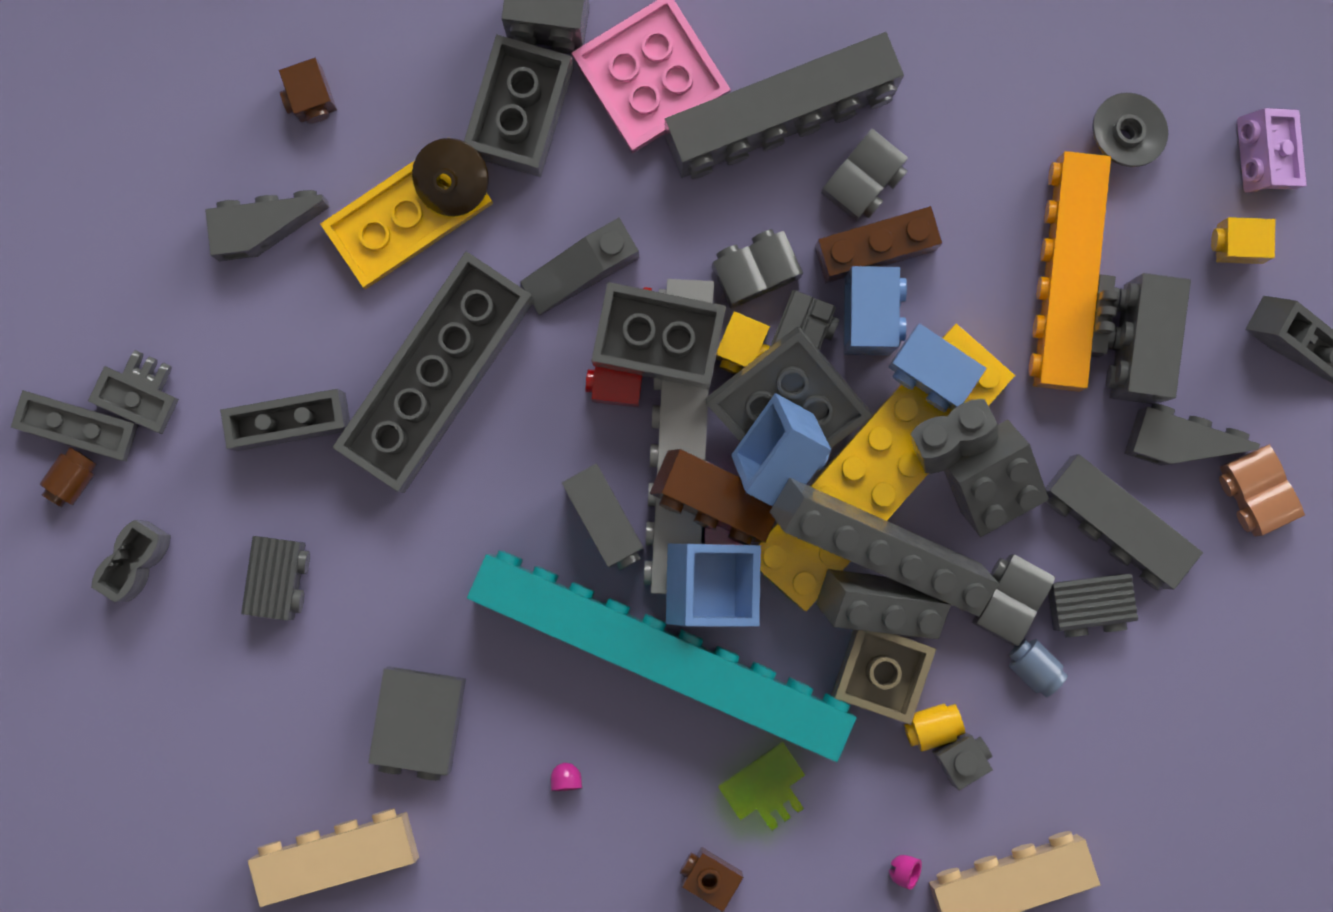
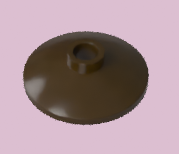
M441 138L427 144L418 153L412 169L413 185L421 201L434 212L445 216H460L469 213L482 202L488 189V170L482 156L470 144L459 139ZM441 174H447L451 178L450 187L442 184L440 180Z

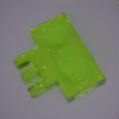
M782 741L719 784L718 788L740 820L757 809L771 831L778 827L777 821L770 814L775 809L784 822L791 818L783 806L787 801H790L792 808L797 813L804 809L790 786L806 775Z

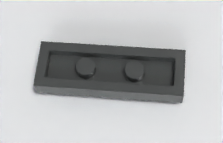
M22 390L11 424V428L126 462L138 424L24 390Z

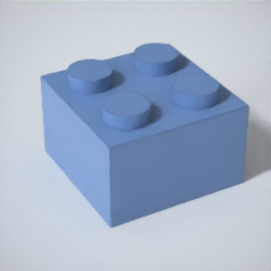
M852 266L844 278L843 355L890 356L900 346L901 341H905L906 318L900 317L901 302L906 301L907 281L906 278H900V267Z
M775 393L731 456L746 493L773 506L789 478L807 484L814 473L825 466L831 448L813 413Z
M668 543L666 624L680 626H759L761 545Z

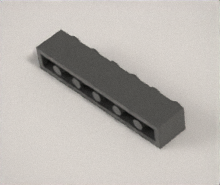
M789 478L770 510V513L785 533L976 616L981 615L999 586V582L980 562L792 478Z

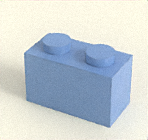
M920 323L913 329L888 366V368L895 372L892 377L898 383L910 390L915 386L928 394L926 401L943 412H946L948 408L953 411L957 406L963 404L987 369Z

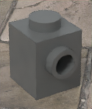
M967 732L957 736V741L942 745L932 751L951 785L959 791L993 771L987 761L993 756L981 737L974 739Z

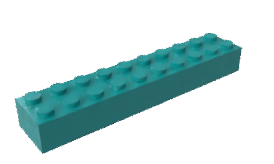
M498 550L497 555H485L467 599L838 762L857 718L848 711L851 705L847 704V702L835 699L827 693L824 694L823 699L811 695L814 690L811 686L791 677L788 678L787 683L775 679L777 674L775 670L755 661L752 662L751 667L738 663L740 656L717 645L715 651L701 646L704 641L702 638L682 629L678 636L665 630L666 622L646 613L643 620L628 614L631 607L617 600L608 598L606 604L592 598L595 593L594 590L576 582H572L570 587H566L557 583L558 574L547 569L535 566L532 572L521 567L523 559L506 551Z

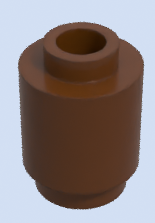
M70 447L65 455L60 453L39 483L45 488L42 496L59 507H63L66 502L74 505L95 475L92 471L97 464Z

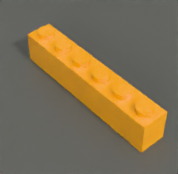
M1064 151L1057 158L1056 162H1052L1050 165L1048 184L1054 186L1053 198L1047 201L1044 215L1045 223L1050 224L1049 237L1043 239L1040 253L1041 261L1046 262L1045 276L1039 277L1036 297L1038 300H1042L1041 314L1036 315L1034 318L1032 331L1033 338H1038L1037 353L1031 354L1028 371L1029 376L1034 377L1033 387L1076 392L1088 388L1111 156Z

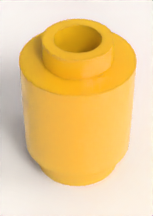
M945 703L917 711L914 714L911 725L904 724L910 746L918 745L921 752L957 741V736L965 734L964 724L956 704L946 706Z

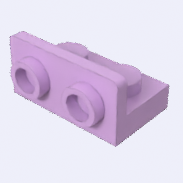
M1263 108L1238 117L1237 126L1244 192L1253 193L1263 189H1298L1307 186L1299 110Z

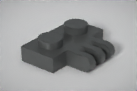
M1099 275L1091 357L1099 358L1107 354V350L1112 349L1114 344L1115 323H1112V318L1116 316L1120 298V289L1115 287L1116 276Z
M134 350L123 373L104 366L88 402L163 434L179 400L162 392L172 366L162 363L156 376L152 375L158 360L149 356L142 369H139L144 354L137 350Z

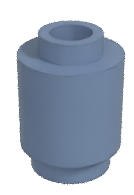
M1024 639L1019 646H1015L1009 653V657L1012 659L1009 663V668L1035 693L1041 692L1045 697H1049L1064 684L1068 677L1063 671L1064 665L1037 639L1030 642Z

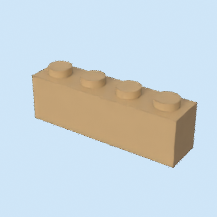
M395 808L373 814V821L358 825L357 819L334 825L335 832L320 836L319 830H314L296 836L297 843L282 847L281 841H276L258 847L259 854L250 858L248 865L259 906H266L414 864L419 858L407 812L396 815Z
M1071 831L1054 834L1048 838L1050 843L1035 847L1033 843L1015 847L1011 850L1012 855L997 859V856H987L974 862V868L960 872L959 868L944 870L936 874L937 880L929 882L938 912H1021L1101 885L1086 840L1078 834L1072 835Z

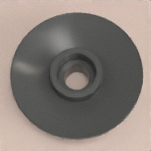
M1119 93L1109 97L1099 106L1093 118L1092 131L1098 148L1105 156H1111V161L1126 167L1147 165L1158 158L1166 147L1168 141L1166 118L1153 101L1140 94ZM1120 130L1128 132L1130 139L1125 138Z

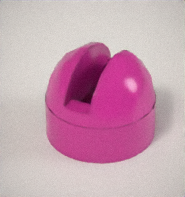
M565 762L557 765L550 777L551 791L582 789V776L577 767Z
M909 855L896 856L891 862V865L896 867V869H890L889 875L894 883L911 890L915 887L920 877L922 862L920 859Z

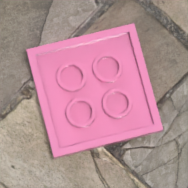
M657 0L571 53L573 60L632 153L665 134V118L731 92L730 87L674 0Z

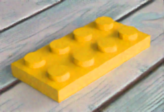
M413 161L320 223V225L362 287L366 290L491 206L493 201L487 192L482 202L469 213L460 216H445L436 213L421 201L415 191L412 180ZM441 174L440 180L442 184L450 187L451 178L447 174Z

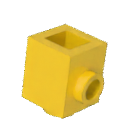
M1228 217L1218 223L1211 237L1212 251L1216 252V262L1264 264L1274 259L1276 219Z
M734 311L717 350L716 359L721 361L719 367L736 375L768 350L770 346L763 342L770 326Z

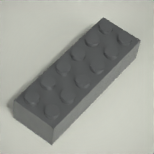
M883 32L665 118V138L681 178L690 175L692 179H698L713 172L712 166L726 161L728 165L737 164L749 157L748 152L761 147L763 151L775 149L785 143L784 138L796 133L799 134V137H805L820 130V124L832 119H834L835 123L844 122L857 115V109L870 105L871 109H876L890 103L893 100L891 96L895 95L904 77V73L887 32Z
M465 251L332 448L396 491L405 493L534 302L532 295Z

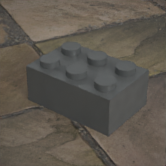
M496 34L464 142L474 147L485 162L541 178L573 73L572 56Z
M1142 273L1124 284L1123 289L1120 288V298L1117 311L1120 312L1119 327L1115 326V340L1112 350H1116L1114 365L1108 367L1106 375V388H1111L1110 399L1159 404L1176 398L1191 279Z
M607 282L591 359L592 364L597 367L709 389L726 306Z

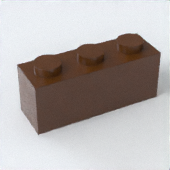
M929 206L820 238L815 245V250L825 283L845 278L852 266L883 267L935 252L942 245V240L932 207Z
M682 449L667 451L649 493L661 499L659 502L661 507L678 514L685 510L695 515L693 520L695 523L711 530H716L717 526L729 531V539L742 545H750L751 542H766L775 521L770 513L773 506L746 493L740 477Z

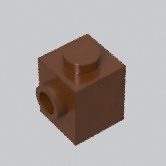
M316 57L279 70L285 90L279 92L284 108L288 114L293 112L301 123L305 121L308 124L321 122L329 117L330 112L337 110L323 68Z
M701 847L697 855L692 852L688 855L679 872L684 876L682 888L724 912L744 878L741 870Z

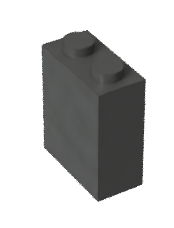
M597 463L561 482L608 567L616 564L618 569L622 570L641 559L637 552L644 549Z
M390 666L384 668L368 763L378 765L379 772L388 774H401L402 769L417 771V777L426 780L438 781L441 775L447 776L452 770L466 678Z

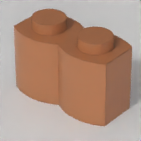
M1270 444L1220 466L1222 473L1219 476L1220 484L1224 492L1229 497L1233 496L1237 501L1240 510L1236 514L1242 528L1246 532L1251 531L1254 537L1263 536L1305 516L1300 500L1288 482L1282 464Z

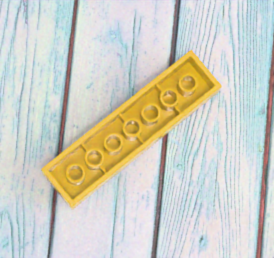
M957 323L942 336V339L987 368L965 402L985 399L989 406L1016 375ZM900 384L872 415L873 417L862 426L814 480L810 487L887 521L929 474L925 473L913 449L911 432L922 422L934 417L948 416L952 410L948 408L946 412H943L927 402L926 397L928 394L915 386L910 390ZM778 523L771 529L767 541L757 544L761 545L760 573L805 612L818 599L827 570L843 571L851 562L785 533Z

